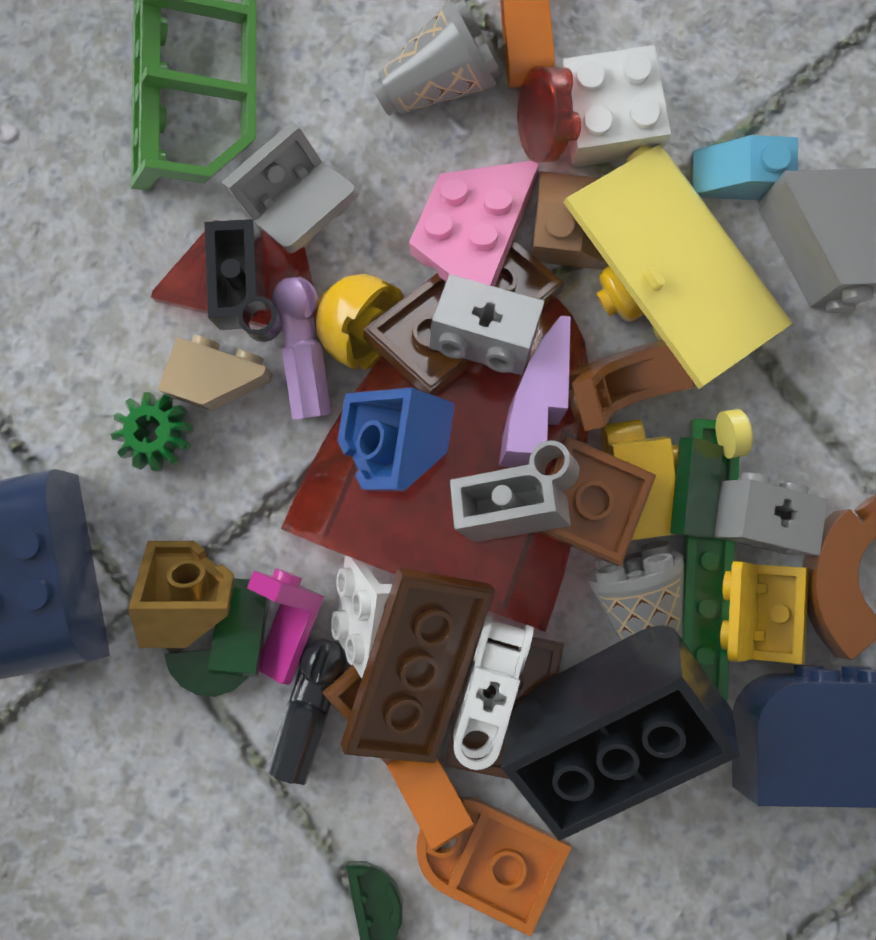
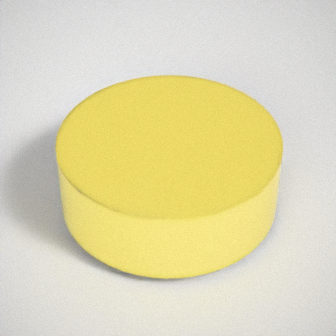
M740 409L719 412L716 418L715 429L718 445L723 446V455L728 459L747 456L753 445V432L747 415Z

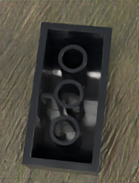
M654 626L641 630L560 672L527 694L517 705L509 719L501 768L557 840L561 841L736 759L740 755L731 707L677 631L669 626Z

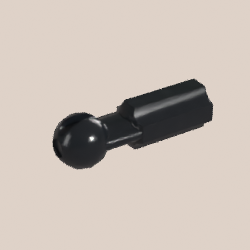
M326 639L312 641L303 650L299 663L300 668L266 769V773L273 776L274 779L289 784L305 785L307 783L331 706V702L322 692L345 671L346 658L344 651L337 643Z

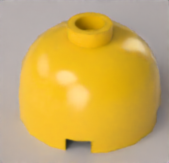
M357 274L342 278L331 286L329 290L325 291L317 303L316 328L317 336L326 352L338 362L356 370L357 366L367 370L377 364L383 356L363 339V329L404 298L401 289L378 277L368 274Z

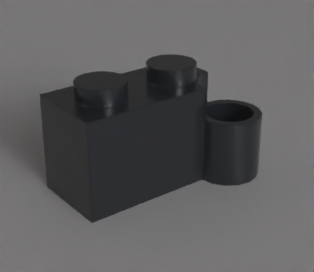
M253 219L204 222L208 319L219 330L244 329L250 338L255 341H272L279 335L282 329V319L272 302L265 298L263 236ZM269 310L272 313L271 321L266 327L259 330L250 328V320L255 317L258 311Z

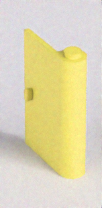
M643 145L627 158V163L568 196L563 203L695 385L700 389L789 327L793 322L663 146L657 145L652 148L651 146Z

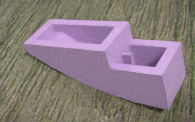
M569 316L559 317L544 336L528 363L509 408L502 435L499 466L518 467L528 465L533 449L538 444L547 441L548 424L559 425L568 410L571 319Z

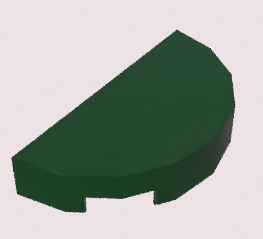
M211 648L164 654L169 673L181 687L196 695L216 697L232 692L249 678L247 676L211 674L208 671Z
M347 861L346 870L360 940H395L403 921V898L396 881L383 868L367 861Z

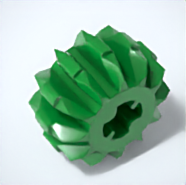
M144 392L141 405L131 398L126 400V407L130 411L128 416L121 413L113 415L116 422L123 424V429L115 430L110 434L113 440L124 442L119 447L117 454L124 459L132 457V467L140 470L148 463L152 471L160 472L163 468L164 459L172 465H177L180 460L174 450L178 447L189 451L191 448V444L181 439V435L194 431L192 424L180 422L188 412L186 408L182 405L173 407V398L166 394H163L156 400L154 394ZM151 423L158 426L155 429L158 436L155 441L147 438L150 435V430L147 427Z

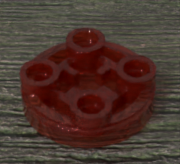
M534 66L526 74L522 83L517 109L518 132L522 148L532 162L548 163L556 161L565 151L568 142L576 141L580 136L581 117L578 112L573 111L571 95L573 75L572 71L567 67Z

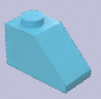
M750 135L694 150L692 153L691 186L700 198L761 200L785 171H798V137Z

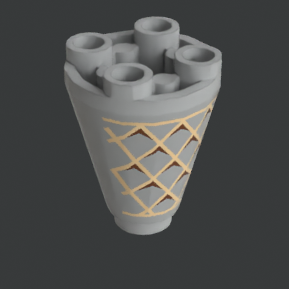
M452 0L447 3L378 73L380 78L371 83L378 101L388 116L397 111L400 114L476 94L490 90L497 85L495 79L503 74L486 43L481 46L477 45L474 38L482 33L465 0H461L458 3Z
M656 541L643 545L641 552L625 555L622 566H615L595 557L596 568L591 570L587 576L589 586L620 641L641 630L654 626L672 627L683 638L685 565L683 556L677 551H671L668 541Z

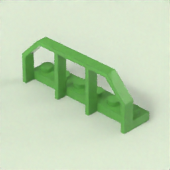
M133 0L131 189L149 191L159 177L205 184L247 149L256 139L257 0H241V4L224 0ZM161 7L241 24V83L167 70V62L160 60V46L165 45L168 32L167 18L161 17ZM167 88L241 101V138L206 167L166 161L165 149H159V133H164L167 120L166 106L160 104V89Z

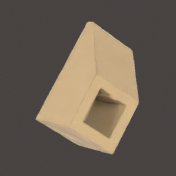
M194 335L192 341L176 337L158 390L174 399L213 411L269 384L273 374L266 366L262 365L264 358L256 354L237 349L234 356L219 351L220 344L199 335Z

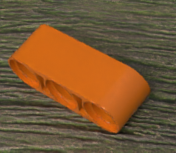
M500 0L508 88L554 85L555 54L550 1Z

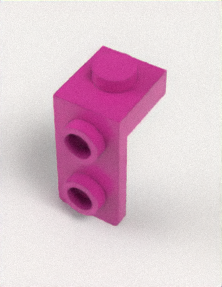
M275 568L273 576L254 570L247 589L280 603L262 650L259 672L281 684L289 685L299 665L301 655L324 596L301 586L302 577Z

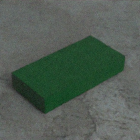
M695 437L680 438L670 534L714 541L723 446Z
M235 578L228 616L215 625L208 671L211 674L258 677L270 599L247 589L250 579Z

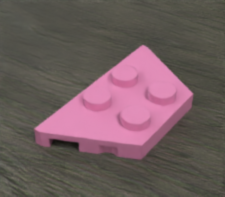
M531 160L439 174L409 241L411 255L426 267L434 268L438 272L439 277L445 282L449 274L495 287L538 179L539 161Z

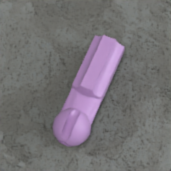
M291 277L281 280L277 283L272 295V304L282 319L285 342L282 353L292 419L332 414L322 344L317 341L313 316L317 308L318 295L314 286L302 277Z

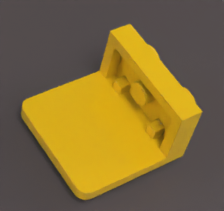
M733 561L732 570L726 571L723 579L724 600L730 601L729 620H723L720 632L722 650H727L728 661L762 660L805 664L809 568L757 565Z

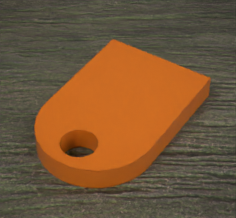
M461 797L476 825L459 835L452 846L445 849L438 848L435 851L431 850L421 829H419L416 848L420 869L427 881L438 891L531 937L572 847L569 842L565 840L558 841L554 835L483 800L473 797Z

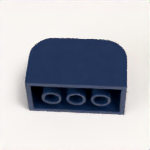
M51 469L0 480V680L110 656L78 474Z
M794 665V673L766 674L747 684L738 695L733 707L740 757L732 760V787L757 806L876 808V670H872L870 666L844 665L841 666L842 674H840V670L824 669V666Z

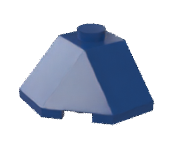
M415 388L345 394L338 443L344 455L353 458L358 468L355 477L361 489L366 491L404 492L448 452L455 403Z

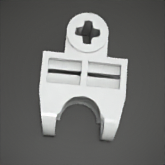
M488 613L475 647L473 662L453 730L456 758L462 765L474 770H481L491 766L499 756L520 683L519 675L523 671L534 627L529 625L521 629L494 621L493 615ZM488 638L498 640L504 643L518 646V649L503 646L487 640ZM489 685L494 686L496 694H491L489 698H486L483 695V689H487ZM471 731H482L489 736L485 745L477 749L469 748L462 742L465 735ZM481 757H484V758L478 759V760L471 759V758H481Z

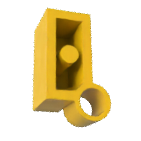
M640 419L607 423L605 427L601 428L604 452L656 475L632 540L674 535L670 534L678 446L672 445L671 438L666 436L646 439L644 427Z

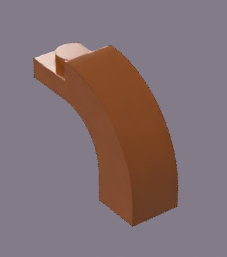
M662 339L606 356L570 372L569 402L575 424L583 422L584 430L589 431L605 427L612 415L626 406L655 396L694 388L695 383Z
M876 494L866 499L854 510L858 516L851 509L834 511L824 522L820 556L805 555L802 566L809 568L807 605L809 620L818 636L833 655L847 660H853L876 641V614L865 601L858 579L861 558L870 543L876 539Z

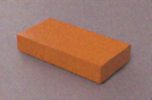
M438 756L435 763L393 759L387 765L431 850H437L476 825Z

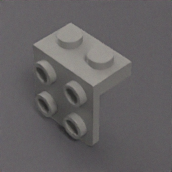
M292 122L286 125L222 181V184L248 218L253 219L257 227L288 253L296 252L298 249L308 245L322 228L335 217L342 215L359 195L353 183L321 161L300 127Z

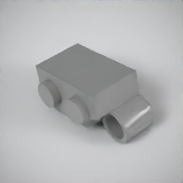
M550 440L538 444L533 449L528 465L450 480L454 529L473 543L571 526L567 496L562 491L571 488L579 477L580 468L577 460L562 443ZM565 458L564 465L558 473L545 475V468L551 460Z

